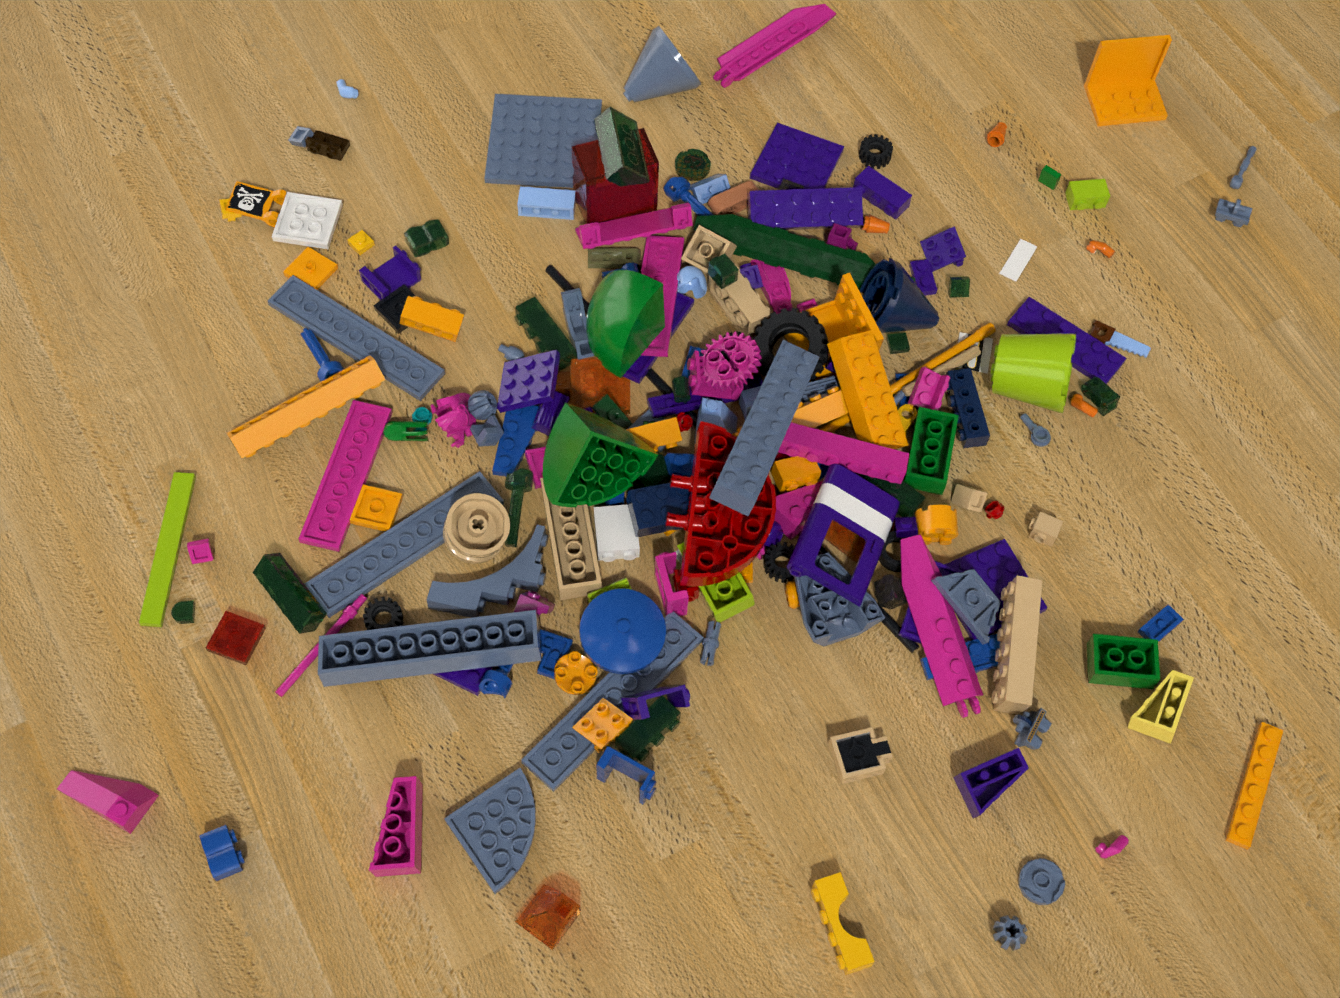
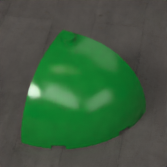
M615 270L608 273L602 279L593 293L586 317V333L592 353L608 371L621 378L665 328L663 283L630 270Z
M565 402L551 430L545 449L543 483L546 495L553 505L572 508L577 507V505L587 504L592 506L603 503L632 487V482L640 475L644 476L653 465L658 454L641 439L619 425L595 413Z

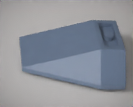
M829 553L816 557L815 565L843 583L849 584L852 576ZM806 575L801 577L794 576L803 624L812 641L824 647L858 636L885 619L877 602L867 591L859 607Z

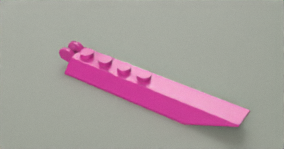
M826 4L793 9L717 58L721 69L715 73L713 79L716 81L723 79L721 86L724 88L731 85L733 81L744 79L819 30L836 13Z
M921 534L901 539L902 588L931 673L933 674L942 705L946 706L956 703L961 717L965 718L968 717V709L963 700L968 699L972 711L975 714H979L981 708L976 696H983V692L954 609L931 581L938 576L942 577Z

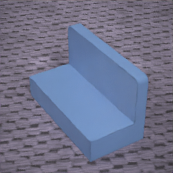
M715 174L693 183L689 187V190L693 191L694 197L702 204L707 203L713 196L731 189L726 174Z

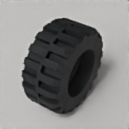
M787 308L781 309V313L776 314V312L770 314L771 318H764L761 321L762 327L757 326L755 330L756 336L753 337L761 351L762 359L759 360L761 366L758 367L764 376L767 375L774 360L773 347L777 340L786 334L798 333L808 339V352L819 356L810 380L816 379L815 374L817 372L822 373L824 370L823 365L827 364L829 359L828 338L823 325L819 323L818 319L814 315L810 316L809 312L805 310L800 313L798 308H792L791 311H787Z

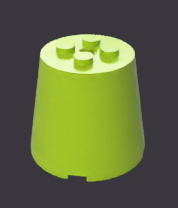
M1002 334L999 345L995 346V360L991 367L992 393L1063 413L1073 364L1071 363V358L1075 351L1076 334Z

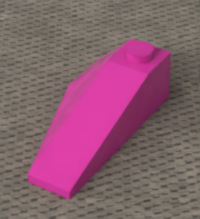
M73 770L68 773L57 788L58 791L129 834L133 832L159 796L139 783Z

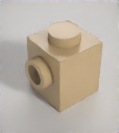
M1040 512L1038 517H1033L1028 528L1031 529L1029 537L1038 543H1044L1052 547L1064 521Z

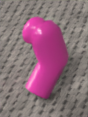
M1120 835L1109 847L1101 842L1095 848V852L1101 858H1109L1119 854L1128 845L1129 840L1126 836Z

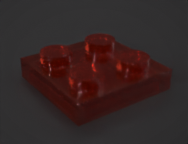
M225 611L205 648L208 652L247 665L266 627L264 624Z

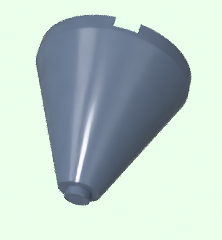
M657 26L652 30L624 86L625 92L623 94L629 102L633 100L635 103L696 89L701 85V82L660 26Z

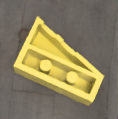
M1172 670L1156 688L1155 692L1146 699L1141 708L1132 715L1128 728L1171 744L1194 677Z

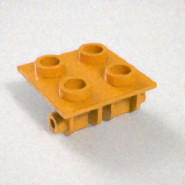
M602 698L572 728L595 745L594 749L601 753L611 744L610 742L614 743L616 741L615 737L619 738L620 734L630 727L629 724L633 721V718L605 698Z

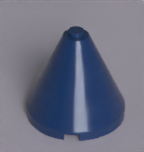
M889 258V261L881 260L865 278L860 292L863 293L862 297L881 333L931 329L938 324V311L898 261Z

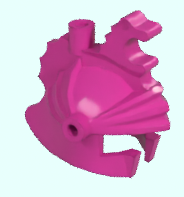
M458 393L436 400L438 407H435L433 404L430 405L432 414L435 413L438 416L435 419L438 426L447 432V437L455 439L451 447L459 448L465 441L464 432L467 438L471 437L473 434L470 427L477 425L476 418L468 409V400L471 395L467 393Z

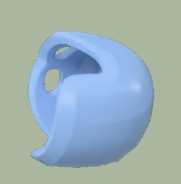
M686 266L678 272V293L685 294L692 290L696 299L705 296L707 282L705 275L699 268Z

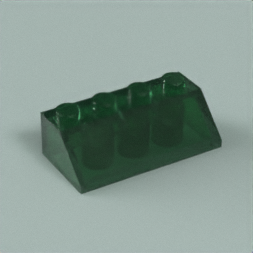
M612 107L607 108L594 119L606 180L620 187L648 183L650 179L637 121Z

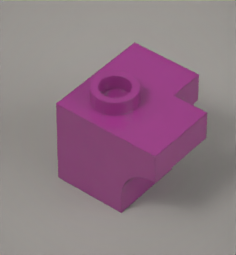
M834 223L827 244L855 251L858 243L852 239L851 228Z
M528 591L520 594L514 612L536 610L539 619L542 613H551L555 604L549 602L547 598L542 597L539 593Z

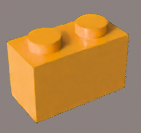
M796 456L774 461L771 474L781 493L815 485L819 481L821 470L817 462H810L807 458Z

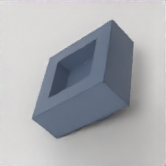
M297 126L288 141L292 145L305 148L306 137H312L314 133L310 128Z

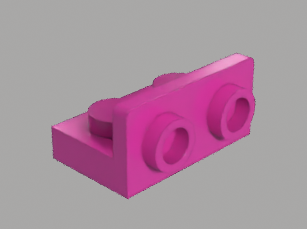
M921 367L908 404L917 409L923 407L938 411L942 405L943 395L948 389L950 376L940 375L926 367Z

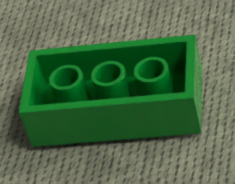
M923 407L918 408L910 443L907 470L902 487L943 495L948 480L959 415Z

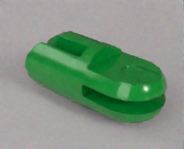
M392 421L387 423L383 430L384 436L391 441H428V436H426L428 429L425 428L428 426L427 421Z

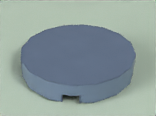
M1047 859L1028 861L1020 870L1018 876L1019 888L1023 896L1037 905H1049L1056 902L1063 894L1065 880L1061 869L1054 862Z

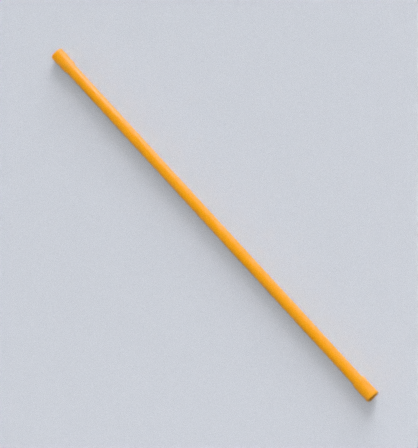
M992 323L984 325L972 335L890 385L892 394L894 395L902 390L903 386L917 379L921 367L933 370L975 343L995 333V326ZM849 413L836 418L818 430L833 433L851 421ZM669 530L663 533L669 536L677 530Z

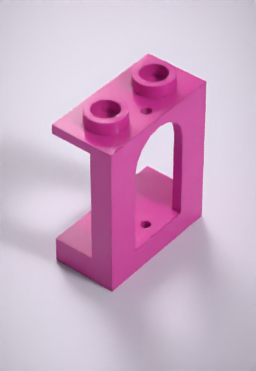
M663 552L655 556L654 575L666 616L672 612H675L678 616L687 615L689 597L687 590L673 593L668 574H672L676 570V552Z

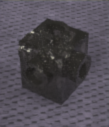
M887 574L882 576V579L874 582L875 597L879 606L891 610L908 603L902 588L901 578Z

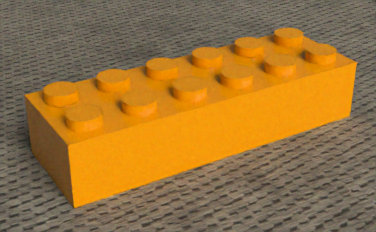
M870 330L842 337L828 343V349L857 440L895 450L908 446L873 331Z

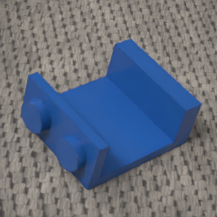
M609 746L606 748L596 765L597 779L605 783L612 770L616 769L642 784L639 803L643 805L646 799L651 800L656 791L655 785L657 781H655V772Z

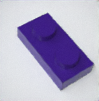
M929 260L910 261L909 268L912 277L916 278L915 283L925 296L936 294L938 289Z

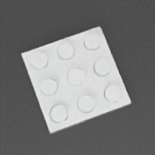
M287 192L272 234L273 241L329 249L343 206L342 200Z

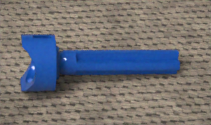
M672 177L665 184L664 192L673 202L679 199L684 203L689 202L691 209L698 216L713 215L688 191L690 183L684 177Z
M304 328V332L300 334L321 367L317 373L319 380L323 381L343 370L344 368L340 362L330 361L314 333L310 329Z
M513 664L498 666L496 671H486L479 685V690L483 694H497L506 698L512 686V681L507 676Z

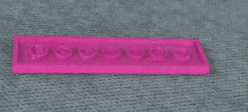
M648 236L646 239L641 274L663 283L665 328L641 354L642 356L668 357L678 291L677 274L681 270V257L683 256L685 244L683 237Z
M356 400L352 401L299 536L300 543L340 552L350 526L349 519L362 485L366 484L382 442L384 427L391 418V408Z

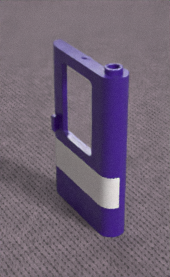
M831 464L787 564L790 574L795 577L806 575L860 607L896 517L900 502L895 497L839 464ZM832 520L865 540V545L849 584L843 583L815 565L816 557Z

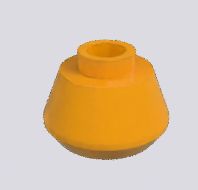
M788 581L785 584L788 607L796 609L800 607L795 581Z

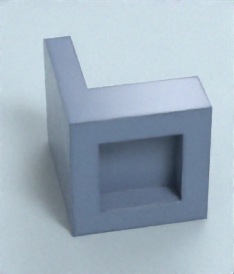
M490 415L485 424L472 425L470 427L479 447L495 446L504 434L495 415Z

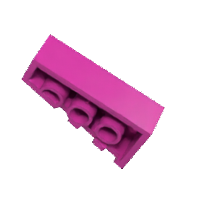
M417 776L393 779L386 804V814L384 819H382L378 842L376 841L374 858L369 867V871L375 877L421 874L423 784Z

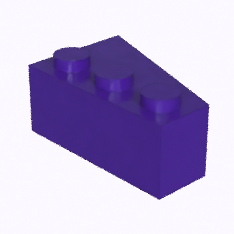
M1016 748L953 777L974 819L996 801L1029 767L1020 749Z

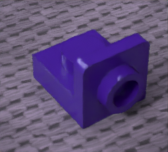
M751 263L740 266V273L749 280L753 290L763 287L758 264L752 266Z

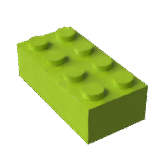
M684 542L677 545L681 558H683ZM741 573L719 583L698 586L716 622L720 623L755 605L753 595Z

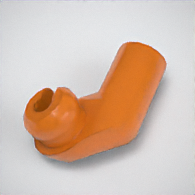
M1096 240L1090 241V244L1086 246L1089 252L1095 253L1096 250H1099L1108 258H1111L1115 253V250L1106 243Z
M1074 394L1070 399L1071 405L1091 417L1097 414L1098 409L1085 402L1081 394Z

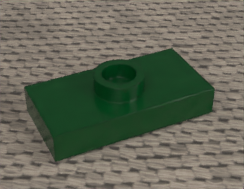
M608 394L603 395L591 407L597 415L619 425L625 430L632 425L631 421Z

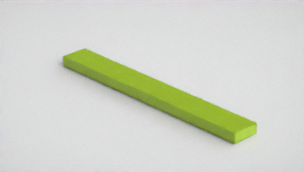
M174 472L140 615V626L162 627L196 480L194 473Z

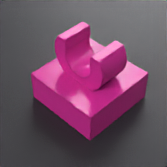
M209 539L187 542V549L192 564L213 561L214 555Z

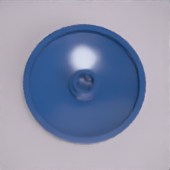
M614 589L600 594L586 607L580 621V642L587 657L601 669L616 674L635 673L648 667L659 656L665 642L666 624L661 610L649 597L631 589Z

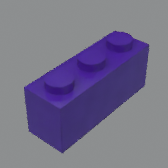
M867 166L855 178L853 187H862V197L884 211L888 216L897 219L909 208L912 195L870 166Z

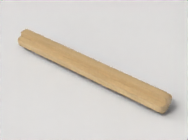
M977 345L972 346L932 371L940 375H946L948 371L955 370L979 356L981 350ZM917 379L902 387L905 396H911Z

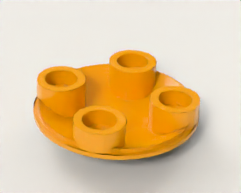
M577 651L562 656L554 668V678L557 685L564 692L572 695L588 692L594 686L598 674L594 663L587 656Z

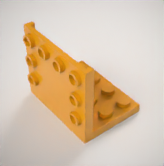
M1170 35L1100 41L1084 84L1097 126L1166 120L1168 114L1155 79L1172 39Z
M850 273L842 275L833 301L805 310L809 312L810 316L814 315L819 323L823 325L828 343L845 336L872 330L878 350H880L884 337ZM798 333L784 335L787 342L808 351L809 341L805 336ZM824 364V370L821 374L817 372L815 374L817 378L814 380L835 375L836 379L838 377L836 373L828 371L825 368L826 364Z

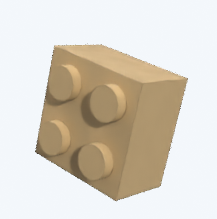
M699 225L681 259L709 274L710 267L731 258L737 246Z

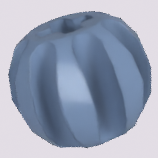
M477 391L470 396L468 409L476 419L486 420L490 415H495L497 401L489 391Z
M1008 915L1000 917V922H995L993 930L997 933L993 934L995 942H1001L1000 948L1007 950L1010 946L1012 951L1020 949V944L1026 943L1028 936L1024 932L1027 931V927L1025 924L1021 925L1019 923V917L1014 915L1010 919Z

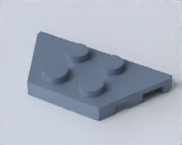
M972 569L933 578L931 580L932 583L982 645L988 643L990 637H988L990 628L994 626L995 615L999 610L1001 602L978 573Z

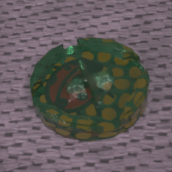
M688 149V151H682L677 155L674 167L679 177H684L687 181H700L710 173L711 161L705 152L698 149Z

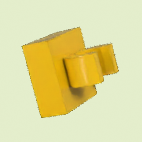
M219 199L222 219L232 222L236 221V218L242 217L240 214L226 211L229 199Z

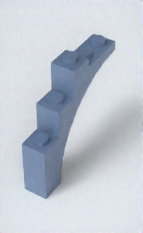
M537 525L531 540L524 550L510 564L498 572L468 582L445 583L432 581L426 599L428 608L469 618L479 617L480 612H484L486 601L508 606L510 599H514L516 588L538 592L540 585L543 586L546 579V573H543V565H541L543 559L542 547L547 546L549 537L546 534L545 526Z

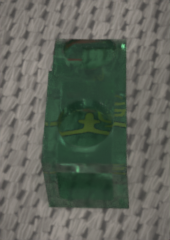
M1094 377L1081 385L1083 395L1091 399L1099 408L1098 412L1102 416L1117 408L1120 396L1100 378Z

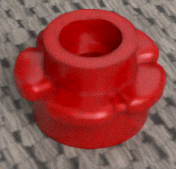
M685 412L677 415L676 418L680 432L688 431L693 424L692 418L689 414H685Z
M998 501L990 502L985 507L987 518L999 519L1004 513V505Z

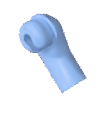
M340 79L336 82L341 97L348 99L358 97V90L346 86L345 80Z

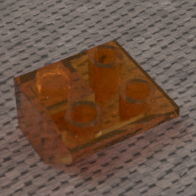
M544 884L515 923L553 951L580 915L581 906L561 891Z

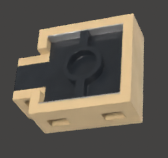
M873 727L830 737L828 742L841 784L884 774L886 770L885 764L890 763L893 757L886 736L876 738Z

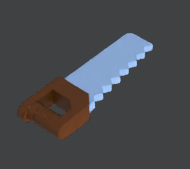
M1095 320L1092 324L1093 328L1089 335L1100 342L1112 347L1116 346L1123 351L1127 350L1129 353L1133 352L1134 355L1138 354L1139 356L1147 357L1151 349L1149 346L1115 331V328ZM1100 330L1106 332L1103 336H1099L1098 333Z

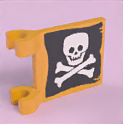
M236 181L226 206V211L259 219L269 226L275 227L279 213L270 211L273 201L283 205L287 191L282 189L272 191Z

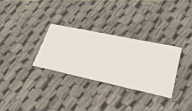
M1020 239L999 274L1017 281L1037 246Z

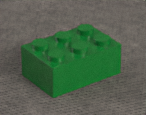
M1093 634L1087 642L1088 683L1153 689L1160 681L1158 640Z

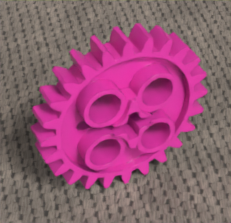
M736 331L732 336L727 332L724 338L719 335V340L712 339L713 344H706L707 350H701L703 356L699 357L701 378L704 383H707L709 387L713 386L715 390L720 387L722 391H725L726 387H729L730 391H732L735 385L739 389L742 382L747 385L746 379H753L752 372L758 373L756 367L761 366L759 360L762 359L756 341L752 340L750 335L746 337L743 332L739 336ZM721 351H724L730 361L735 365L738 372L734 371L730 363L724 358Z

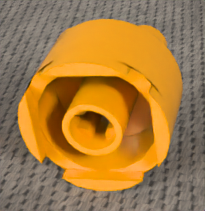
M930 505L928 510L922 511V508L915 512L918 535L921 534L926 545L932 542H939L940 545H949L952 543V539L958 536L957 510L955 508L951 510L949 505Z

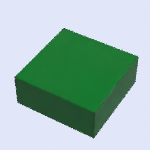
M1046 165L1042 169L1038 181L1054 190L1058 185L1061 174Z

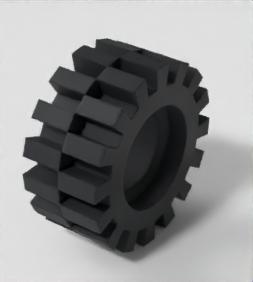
M871 134L868 138L865 137L862 140L859 150V159H861L862 164L866 162L865 166L871 165L873 169L874 166L880 169L881 166L884 168L886 164H889L893 146L891 141L888 142L889 139L887 137L883 139L884 136L878 137V134L872 137ZM872 149H877V150L881 151L882 153H881V154H875V153H872L870 150H872Z
M777 542L776 546L774 544L771 545L765 554L763 564L765 573H769L770 579L775 577L776 582L782 579V583H785L786 579L792 581L794 577L787 568H781L775 564V559L780 556L787 557L790 560L794 545L791 544L789 547L787 546L788 542H784L783 545L780 542Z
M381 597V601H378L376 598L374 599V604L369 602V608L365 607L363 621L367 630L403 626L404 618L401 607L389 597L387 601L385 597ZM381 612H389L392 615L390 622L382 625L378 624L375 618Z

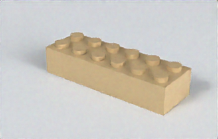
M540 478L560 600L585 597L588 593L602 588L588 506L585 504L571 508L553 505L546 495L543 478Z
M1017 575L1002 589L1001 600L1004 602L1003 608H1001L999 613V620L1002 623L997 634L1000 648L996 651L995 661L998 662V666L993 676L996 688L991 697V702L994 703V711L1020 715L1032 706L1042 580Z

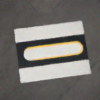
M960 332L958 343L972 334ZM985 338L972 345L979 346L981 354L958 368H971L972 371L988 374L993 339Z

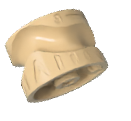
M474 493L463 496L452 505L443 527L445 546L455 558L465 563L481 564L491 560L502 549L510 530L508 513L497 499L487 494Z

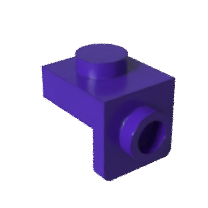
M895 517L894 531H896V537L918 535L916 518Z

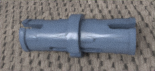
M715 621L708 622L706 638L702 642L704 648L700 663L705 665L708 657L707 666L714 665L715 652L719 647L718 637L721 624L716 622L713 630Z

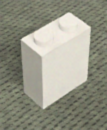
M628 505L594 507L598 561L612 562L615 559L633 560L639 557V537L635 536Z

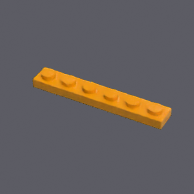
M1265 722L1259 724L1226 837V841L1246 850L1252 844L1284 731Z

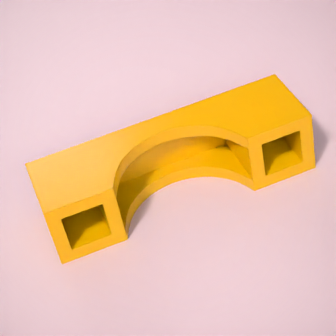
M841 872L815 880L812 886L813 889H811V895L814 902L819 903L821 909L819 916L822 924H826L829 933H827V937L831 947H835L837 951L836 962L839 969L844 970L845 975L872 967L875 960L867 940L847 933L839 920V907L849 895Z

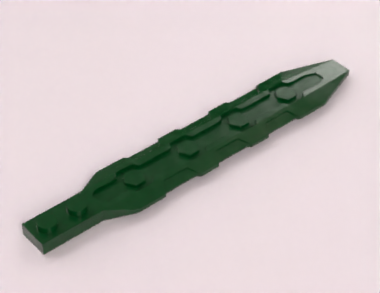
M733 214L697 216L693 228L696 231L700 225L735 244L737 247L733 255L746 256L763 261L764 264L800 272L801 275L827 280L837 283L838 286L842 275L850 273L860 290L865 278L876 265L865 253L832 246L818 239L805 238L788 233L787 230L752 222L750 219Z

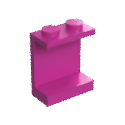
M694 351L692 357L688 359L687 369L690 370L688 385L691 386L692 395L738 400L744 389L743 382L740 383L739 389L735 385L732 391H730L729 387H726L725 391H722L720 387L715 390L713 386L709 387L707 383H704L701 378L699 351ZM729 361L734 371L738 372L735 365L731 361Z

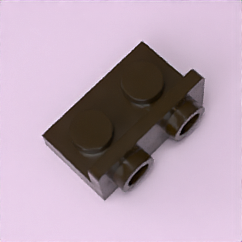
M317 130L312 138L306 137L305 139L307 150L311 153L342 161L350 147L349 140Z

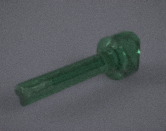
M520 468L511 474H506L505 488L512 491L509 509L510 530L505 541L507 547H517L523 495L525 492L532 490L533 472L524 468Z

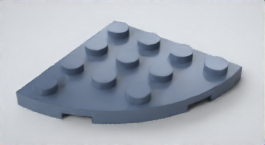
M521 768L444 818L446 824L494 894L503 889L521 869L534 838L536 825L535 804L531 787Z

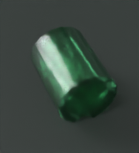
M680 376L672 380L674 401L677 403H686L691 399L690 387L688 385L689 379L687 377Z

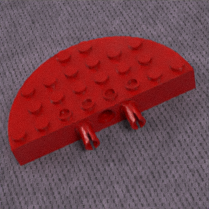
M700 421L696 434L692 475L687 477L672 474L670 487L688 489V492H690L688 513L686 515H679L667 512L665 526L679 527L685 530L679 586L712 585L727 580L744 570L763 548L771 532L776 513L775 488L769 473L749 516L709 498L737 437L727 432V429Z

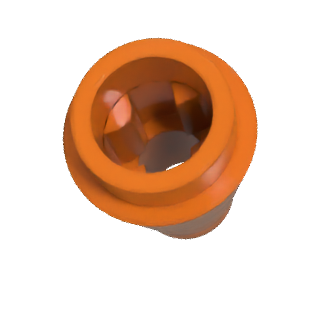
M999 122L988 133L987 142L990 146L999 147L1004 143L1007 129L1005 123Z
M870 214L868 216L864 215L861 230H864L865 233L887 234L890 223Z

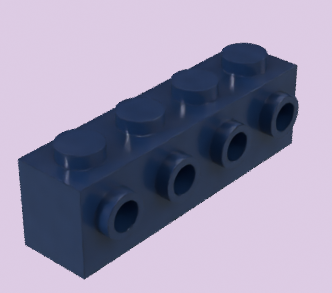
M971 368L948 371L947 375L950 376L948 389L946 390L948 393L947 401L948 406L952 407V414L959 415L957 422L958 441H961L963 449L986 446L990 433Z

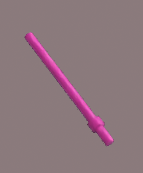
M363 594L358 596L351 605H348L342 611L343 615L325 635L337 634L349 620H352L358 614L357 610L364 604L367 598ZM319 642L275 691L278 696L282 697L316 659Z

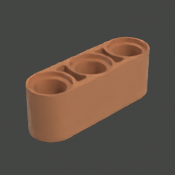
M747 181L713 196L708 201V206L714 215L736 214L748 208L747 194L749 191L760 190L753 181Z

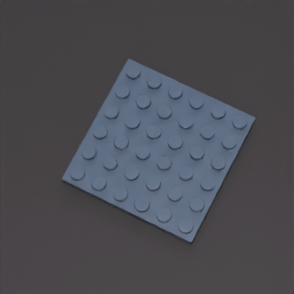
M495 94L484 177L485 183L595 189L602 100Z

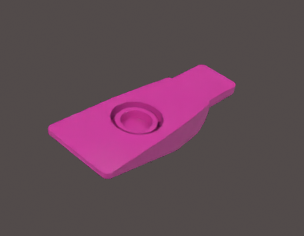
M756 259L751 260L752 266L758 264L763 284L761 289L768 303L772 306L773 312L779 314L781 309L787 308V311H791L793 308L791 304V288L785 269L779 266L774 267L764 264L763 261Z

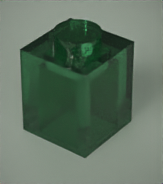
M724 253L719 257H714L709 262L708 274L722 290L737 281L739 269Z

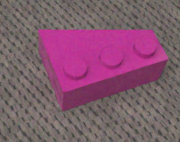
M823 481L776 496L774 521L781 525L783 534L790 540L802 531Z

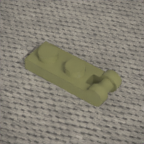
M637 248L588 249V268H622L627 263H636L638 269H641V261L639 260L641 251Z

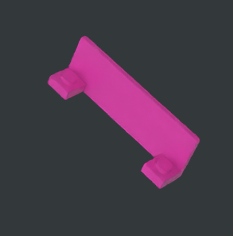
M688 202L658 211L601 223L594 222L580 225L578 228H575V232L583 249H593L596 246L612 245L615 242L630 241L633 238L667 233L675 229H685L686 227L693 226L691 205Z

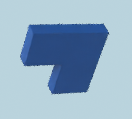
M540 629L541 653L544 655L537 674L555 679V665L562 656L569 653L573 640Z

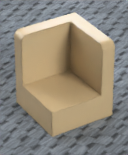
M956 484L951 503L968 510L982 512L987 493L970 486Z

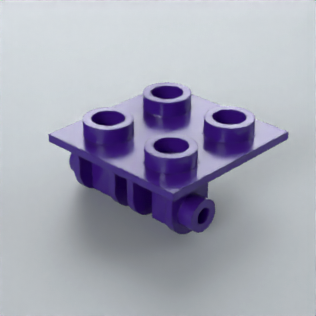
M955 226L920 241L925 257L929 260L932 272L952 263L957 267L963 265L966 254Z

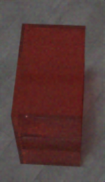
M644 128L571 147L572 165L574 168L573 190L576 191V203L585 224L601 223L657 210L659 161Z

